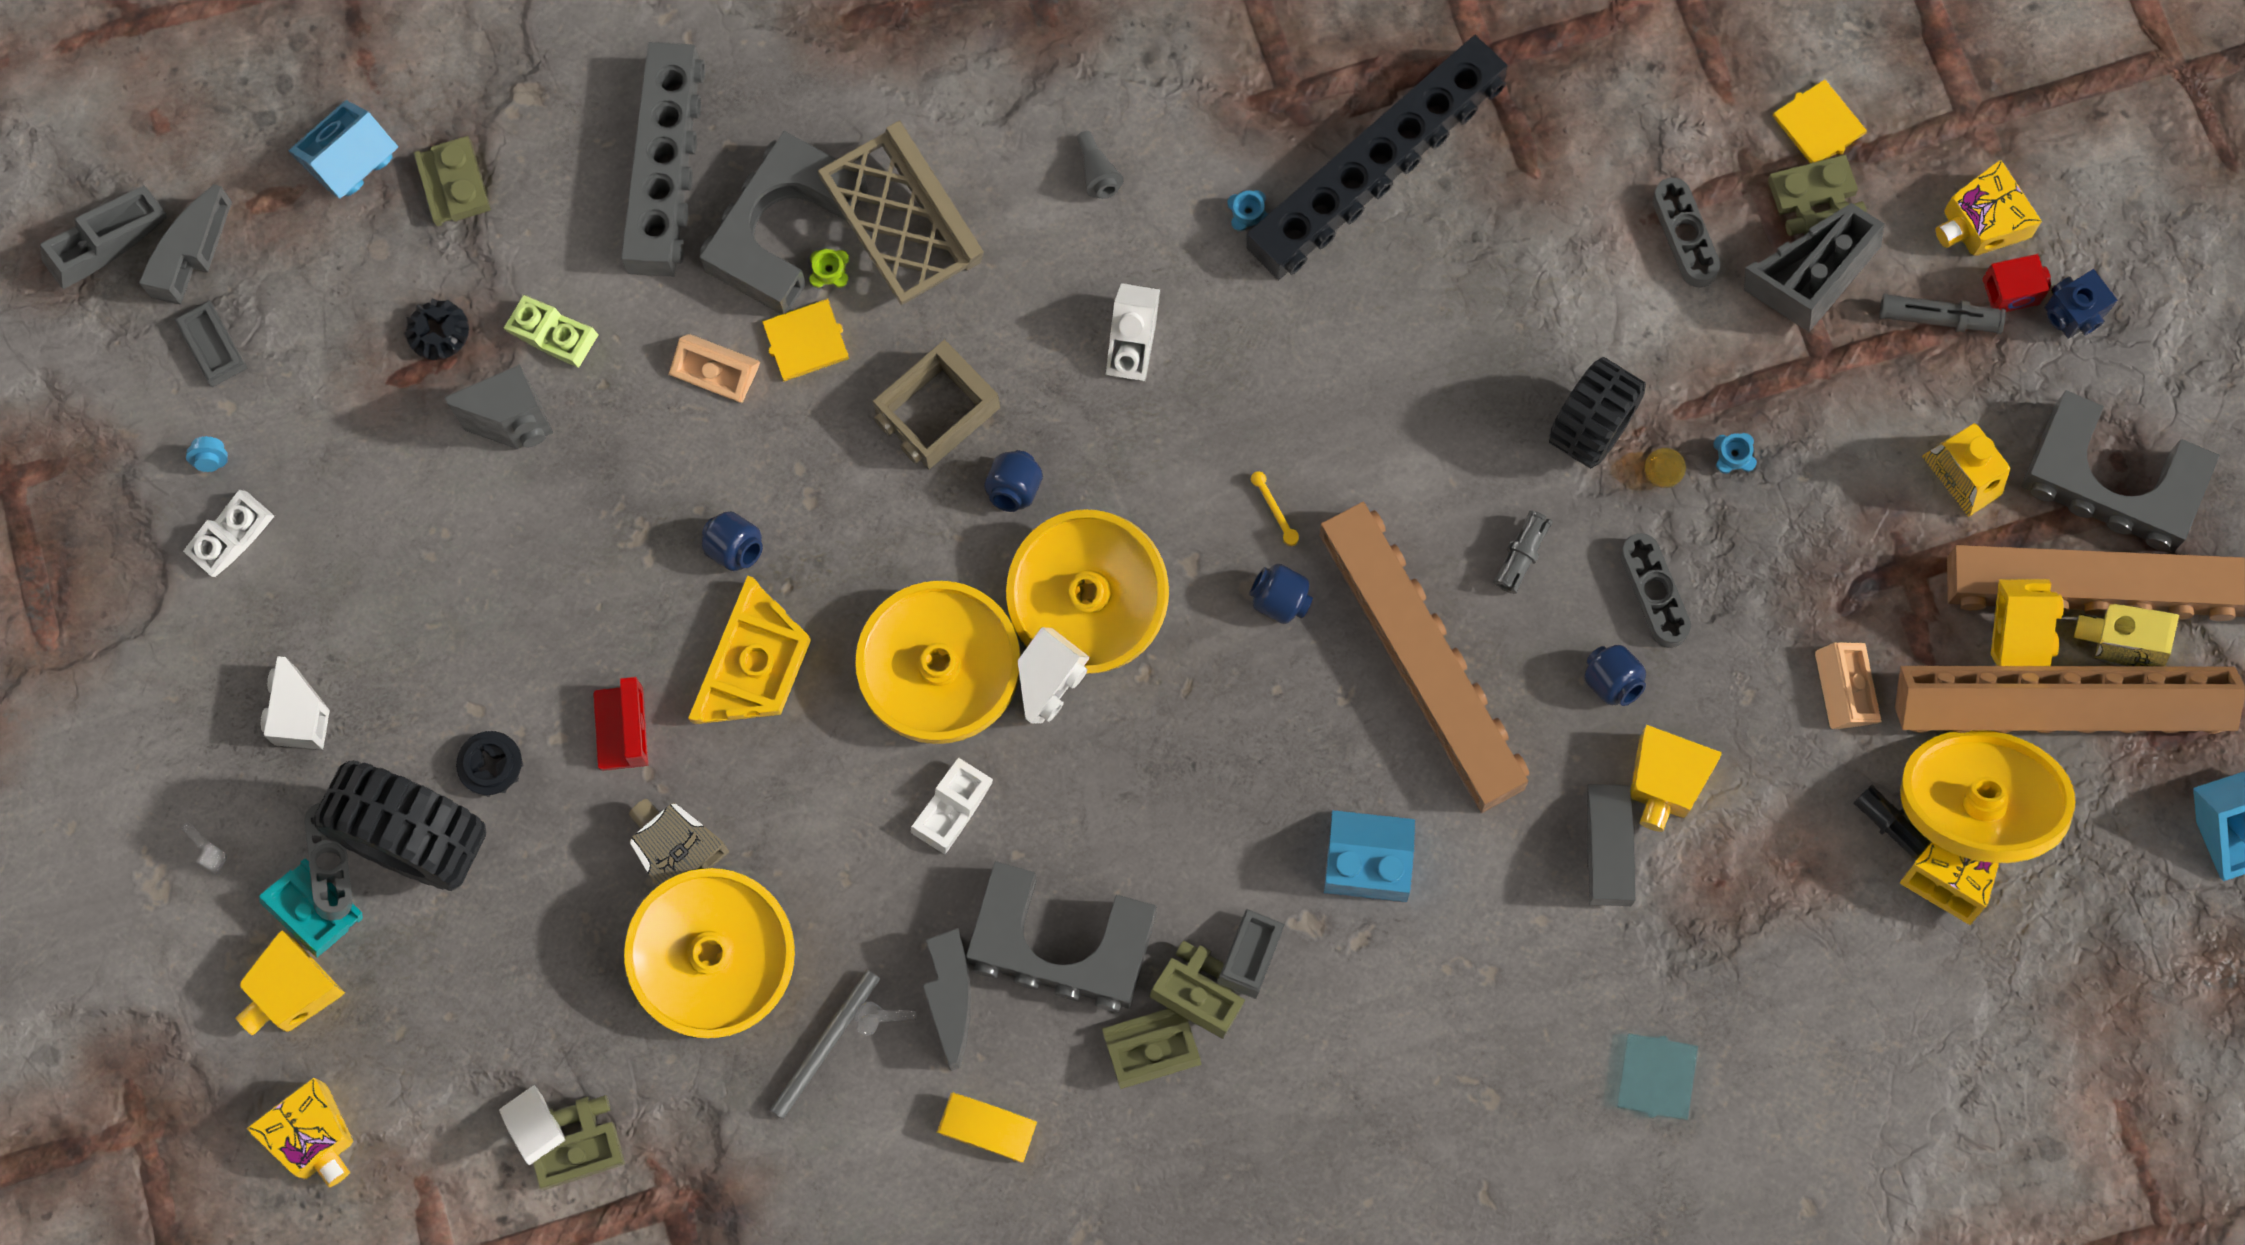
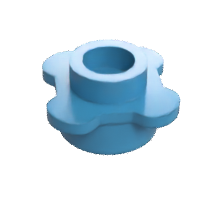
M1258 190L1243 191L1239 194H1233L1228 198L1227 206L1233 213L1231 225L1235 230L1244 231L1246 227L1257 225L1268 215L1264 208L1266 196L1263 192ZM1251 208L1252 212L1248 214L1245 212V209Z
M1735 433L1729 436L1719 435L1716 437L1713 443L1714 448L1718 450L1719 457L1716 467L1721 473L1727 474L1731 470L1737 469L1750 472L1755 468L1757 461L1752 456L1754 451V439L1747 433ZM1736 450L1739 455L1733 456L1731 451Z

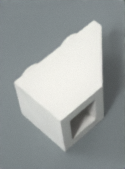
M1121 283L1114 302L1106 375L1145 381L1156 327L1160 296L1159 289Z
M1041 627L1018 659L1025 718L1032 724L1043 723L1045 720L1051 721L1062 708L1063 701L1060 698L1068 687L1075 688L1087 673V668L1084 665L1090 657L1053 628Z
M277 656L275 669L272 668L268 675L267 686L269 693H271L269 707L265 708L261 715V730L264 732V737L275 746L323 750L330 710L299 670L286 657Z

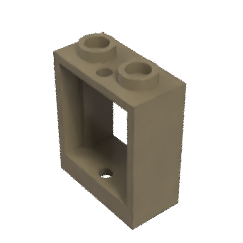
M945 339L873 400L876 412L874 420L888 436L894 433L903 442L900 447L913 463L917 464L921 461L929 470L1001 408L998 394ZM943 370L976 406L927 448L898 418L894 411Z

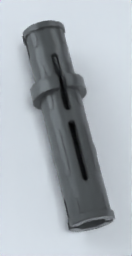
M1887 293L1882 295L1879 319L1886 318L1920 324L1955 327V332L1962 333L1966 329L2001 334L2006 317V310L2003 308L1995 309L1972 306L1969 301L1960 300L1959 304L1888 295Z

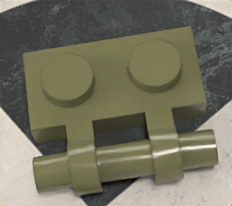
M1846 155L1772 173L1768 178L1779 214L1796 213L1797 218L1785 222L1789 236L1800 233L1806 235L1811 227L1849 205L1845 198L1855 196L1858 191ZM1863 201L1853 203L1860 209L1867 212L1866 206ZM1829 203L1831 207L1830 210L1818 213L1811 209V207Z
M1183 941L1176 955L1189 962L1186 966L1171 958L1152 988L1149 997L1223 1039L1242 1009L1245 999L1233 993L1232 989L1219 985L1200 974L1201 970L1219 979L1224 963L1210 956L1212 951L1201 945L1197 948Z
M606 1095L595 1099H590L587 1096L576 1100V1105L557 1111L549 1108V1112L560 1127L580 1121L583 1131L565 1136V1141L533 1162L541 1190L544 1191L625 1165L615 1124L609 1122L597 1126L596 1115L611 1111Z

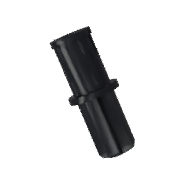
M1873 784L1853 803L1881 829L1879 831L1881 835L1886 832L1911 857H1920L1930 845L1929 840L1902 816L1905 811L1903 809L1899 811Z

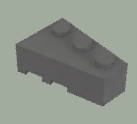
M1850 203L1811 227L1809 233L1789 244L1787 242L1778 247L1775 254L1760 263L1754 262L1745 268L1744 290L1810 332L1881 248L1885 224L1853 203Z

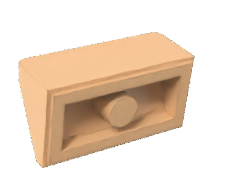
M688 334L679 338L669 375L742 403L757 373L760 361Z
M1834 642L1817 650L1815 657L1831 729H1843L1882 722L1865 643Z

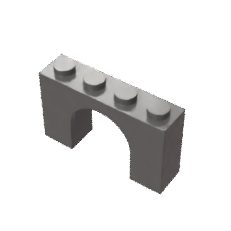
M783 131L777 141L773 140L766 148L763 163L757 172H751L746 178L742 187L743 193L736 204L731 203L724 211L721 219L722 225L716 234L708 236L700 250V259L705 272L780 314L788 313L806 285L802 270L762 248L755 240V228L761 215L770 206L779 201L792 198L811 201L846 220L817 174L819 169L837 159ZM841 169L832 174L831 177L838 187L854 191L859 173ZM863 174L859 192L866 194L868 188L865 175ZM844 197L851 206L852 198ZM860 200L856 201L855 209L860 203Z
M2066 390L2053 408L2021 487L2029 490L2031 495L2039 500L2046 502L2055 501L2067 506L2071 513L2079 517H2093L2107 523V527L2114 532L2133 534L2145 540L2147 545L2154 549L2174 552L2188 536L2220 455L2181 439L2169 452L2153 491L2140 496H2123L2113 493L2096 480L2087 460L2088 445L2104 406Z
M995 861L966 956L968 963L975 966L973 971L990 978H998L999 973L1015 977V984L1029 989L1038 990L1039 984L1056 988L1055 995L1073 1001H1078L1080 995L1096 1000L1095 1006L1112 1012H1119L1120 1007L1130 1009L1157 916V905L1116 894L1105 935L1097 950L1085 960L1075 964H1052L1033 953L1024 938V924L1037 882L1036 873Z

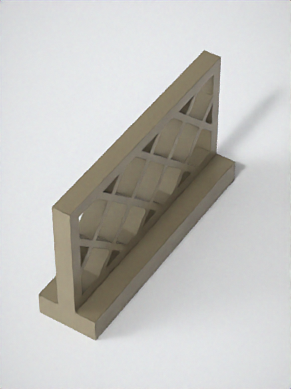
M900 120L886 127L885 133L818 170V176L901 306L962 270L966 269L968 271L981 263L984 251ZM883 147L891 159L888 172L866 167L868 154ZM862 158L861 165L853 163ZM894 166L900 175L892 173ZM841 169L858 172L855 190L852 191L838 187L831 175ZM863 174L886 179L882 198L859 192ZM890 181L908 186L912 192L909 205L886 199ZM844 197L852 198L851 206ZM915 199L921 208L913 206ZM857 200L880 205L875 224L858 220L854 213ZM884 207L907 212L903 231L880 225ZM911 214L929 219L933 225L930 238L907 232ZM865 230L873 231L872 239ZM936 232L938 233L942 241L934 239ZM877 233L901 238L896 257L879 253L875 246ZM905 240L928 245L924 264L901 258ZM932 246L948 250L956 263L945 269L928 265ZM886 263L894 264L893 272H891ZM898 266L922 271L919 284L904 292L896 279ZM926 273L934 274L930 278L924 280Z

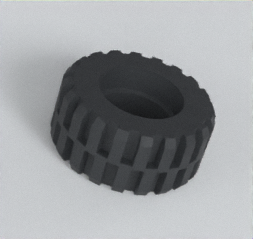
M355 760L347 761L339 766L314 815L315 828L330 840L339 843L342 847L405 877L448 891L455 890L463 884L486 837L485 823L477 815L470 813L465 807L401 775L399 776L386 769L377 768L371 764L360 763Z

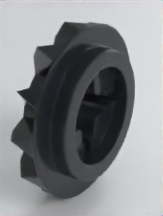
M431 298L430 302L424 305H416V310L411 317H406L407 327L404 334L408 344L417 355L425 359L442 360L456 354L467 341L469 334L467 317L461 308L448 299L446 301H438ZM429 319L438 324L445 321L442 325L445 339L434 332L427 335L431 330L428 325Z
M485 731L469 738L461 747L456 761L457 774L463 785L472 793L487 797L498 793H506L513 783L518 782L521 768L524 766L520 748L515 741L506 734L497 731ZM485 750L493 759L501 757V761L496 764L498 770L496 772L497 777L490 774L487 770L480 772V768L485 765L483 759L485 756L482 751Z

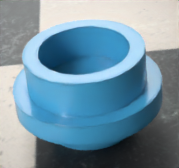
M207 436L198 437L192 441L191 446L187 449L186 460L199 471L213 472L226 465L228 453L224 449L223 442L219 439Z

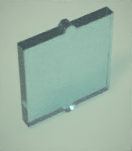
M1629 1033L1627 1036L1617 1108L1648 1113L1650 1118L1660 1115L1688 1120L1698 1046L1668 1041V1038L1664 1035L1657 1039Z

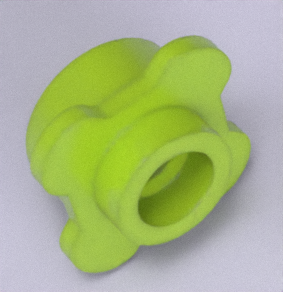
M824 249L816 250L811 254L810 262L812 263L813 273L810 275L809 280L812 286L821 288L823 285H835L841 288L848 283L849 278L845 273V266L849 262V256L845 251ZM827 266L833 267V270L827 272L825 269Z

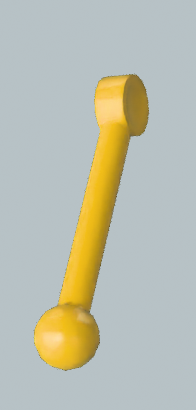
M1261 471L1254 472L1251 475V483L1259 487L1284 533L1283 542L1287 546H1295L1299 541L1298 532L1290 529L1265 483L1266 475Z

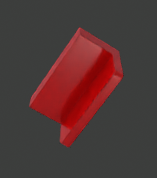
M620 678L619 688L595 690L593 698L599 769L607 771L649 766L643 686L638 678Z

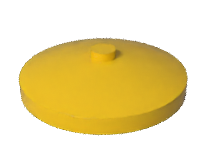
M1089 509L1074 510L1046 520L1024 539L1016 551L1009 568L1006 599L1011 622L1026 647H1028L1041 627L1053 628L1090 657L1084 665L1087 668L1086 674L1101 673L1128 664L1144 652L1152 643L1166 615L1169 599V582L1167 571L1158 549L1147 534L1138 526L1113 513Z
M929 581L914 584L896 592L872 613L861 632L857 644L856 674L866 703L885 726L897 734L914 741L945 744L961 741L982 732L1002 715L1013 699L1019 683L1018 659L1021 657L1014 627L1008 616L994 600L981 591L965 584L951 581Z
M1971 730L1966 733L1953 731L1926 741L1909 757L1904 768L1900 788L1901 801L1905 813L1920 833L1934 844L1953 854L1982 862H2020L2048 852L2061 842L2067 834L2075 809L2073 785L2065 770L2053 757L2026 740L1990 730Z
M706 868L684 872L668 879L643 900L629 925L625 940L624 957L630 986L640 1004L655 1020L665 1027L687 1036L720 1038L752 1027L772 1011L788 987L794 966L795 948L789 920L779 902L767 889L743 874L725 869Z

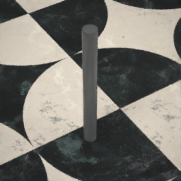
M869 970L865 971L772 1105L770 1111L782 1119L785 1118L879 982L880 978Z

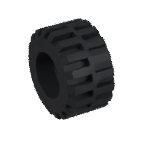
M1601 357L1586 370L1568 396L1551 427L1549 443L1590 469L1597 466L1611 451L1632 419L1644 396L1646 382L1609 359Z

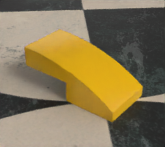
M951 1092L937 1133L967 1145L985 1149L1016 1162H1024L1037 1122L996 1106Z

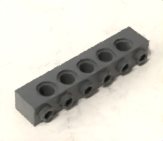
M648 42L621 258L628 274L675 277L676 263H682L684 242L679 240L681 227H686L688 222V205L684 203L685 190H691L693 179L692 168L688 167L689 154H695L697 147L696 131H692L694 118L699 119L701 113V97L697 95L698 83H703L705 79L704 59H699L695 44ZM672 84H682L676 91H666ZM669 119L678 120L671 127H662V124ZM664 155L674 156L667 163H657L658 159ZM669 191L668 196L664 199H652L657 192ZM653 228H665L664 232L659 236H648Z

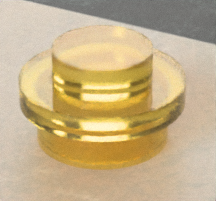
M1660 448L1648 456L1644 469L1646 477L1653 485L1660 488H1671L1679 484L1683 479L1686 464L1683 457L1677 451L1670 448Z

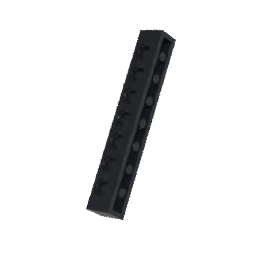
M1476 34L1473 35L1247 233L1246 249L1278 281L1288 272L1291 275L1295 274L1306 263L1308 254L1316 247L1320 250L1325 248L1336 236L1335 231L1345 222L1351 224L1356 221L1365 210L1364 205L1373 197L1376 199L1383 197L1391 189L1393 180L1402 172L1408 174L1414 170L1420 163L1423 153L1430 147L1433 150L1440 147L1450 135L1449 131L1456 124H1466L1476 114L1477 106L1486 98L1493 100L1506 86L1505 78L1508 65ZM1465 81L1470 83L1473 88L1461 89L1456 83ZM1431 106H1439L1443 108L1446 112L1442 114H1434L1430 112L1428 108ZM1408 130L1414 132L1417 137L1406 139L1399 133ZM1376 155H1382L1388 158L1389 161L1384 164H1378L1372 161L1371 158ZM1347 180H1355L1361 186L1356 189H1349L1342 183ZM1318 205H1327L1333 211L1328 214H1320L1313 208ZM1289 230H1298L1304 236L1300 239H1290L1285 233Z

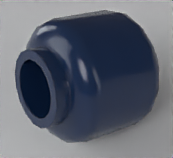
M1025 451L1003 452L997 455L984 483L985 491L991 503L998 509L1007 512L1025 509L1032 504L1043 479L1042 470L1037 462H1035L1033 456Z
M723 512L708 520L703 528L702 549L704 554L729 571H739L743 568L751 567L757 562L762 553V535L759 528L735 512Z
M1275 564L1270 569L1263 567L1249 592V595L1253 597L1254 609L1281 624H1288L1295 616L1302 619L1313 600V597L1308 595V579L1282 564Z
M1613 645L1608 648L1601 646L1589 655L1587 659L1588 667L1585 671V681L1607 705L1616 706L1621 704L1622 706H1627L1638 699L1646 688V683L1644 682L1646 679V669L1625 646Z

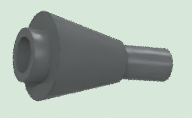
M1090 131L1079 133L1077 140L1084 154L1087 194L1100 199L1114 196L1124 182L1123 176L1102 151L1098 149Z

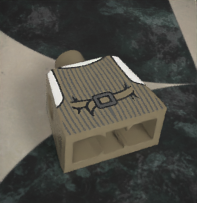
M646 798L637 803L629 812V816L641 829L631 837L629 842L656 887L678 874L691 870L711 868L730 852L720 838L676 803L670 804L662 812H659L649 799Z

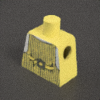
M2109 604L2104 619L2079 614L2074 638L2098 643L2095 658L2099 661L2118 666H2165L2172 651L2179 615Z

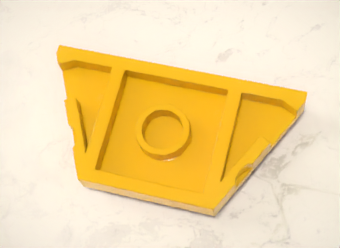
M747 575L688 718L691 723L703 724L781 715L811 639L751 576Z

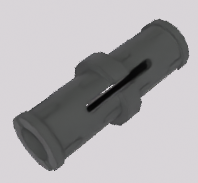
M1529 511L1515 541H1510L1507 547L1509 553L1493 581L1496 586L1500 585V589L1512 594L1517 593L1531 563H1536L1539 557L1537 551L1553 523L1551 519H1546L1547 516L1536 511Z

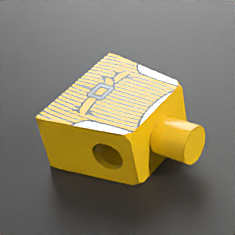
M1975 423L1957 432L1922 456L1968 517L2003 494L2010 467L1995 448L1994 442Z

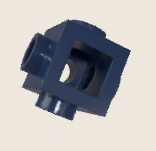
M2092 269L2076 280L2069 276L2051 289L2053 296L2044 308L2047 311V317L2052 326L2059 331L2062 330L2069 339L2080 331L2085 336L2100 327L2105 322L2103 317L2110 312L2118 300L2097 272Z

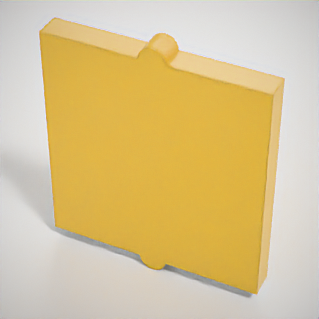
M1825 79L1803 94L1800 92L1796 93L1794 100L1772 115L1810 163L1826 160L1836 153L1843 154L1845 147L1867 132L1865 127Z
M828 299L762 321L771 345L769 353L772 357L776 358L784 382L849 359L841 336L843 332L842 325L836 323Z

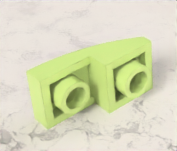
M525 295L522 296L504 326L507 332L522 341L578 368L598 336L592 327L565 317L556 308Z

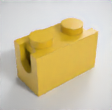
M1999 579L1991 656L1997 666H2051L2052 657L2058 655L2059 638L2057 632H2055L2056 619H2061L2063 616L2064 605L2062 595L2057 594V592H2051V582L2049 579Z

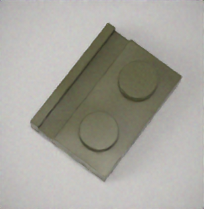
M469 136L433 146L431 150L426 152H414L431 215L437 227L442 226L443 222L449 220L455 222L491 211Z
M1165 1009L1102 1029L1120 1089L1202 1065L1187 1018L1171 1009Z

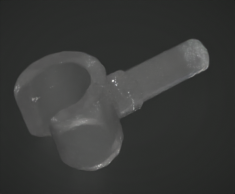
M190 822L185 823L182 826V830L198 848L203 850L196 862L217 874L227 860V854L209 843L207 839H204Z
M868 1001L859 1007L854 1020L859 1022L857 1026L859 1033L873 1035L880 1022L916 1020V1010H883L876 1003Z

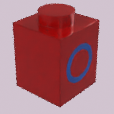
M2038 254L1992 263L1982 278L1991 308H2003L2006 312L2040 305L2051 288L2049 270L2046 266H2042Z

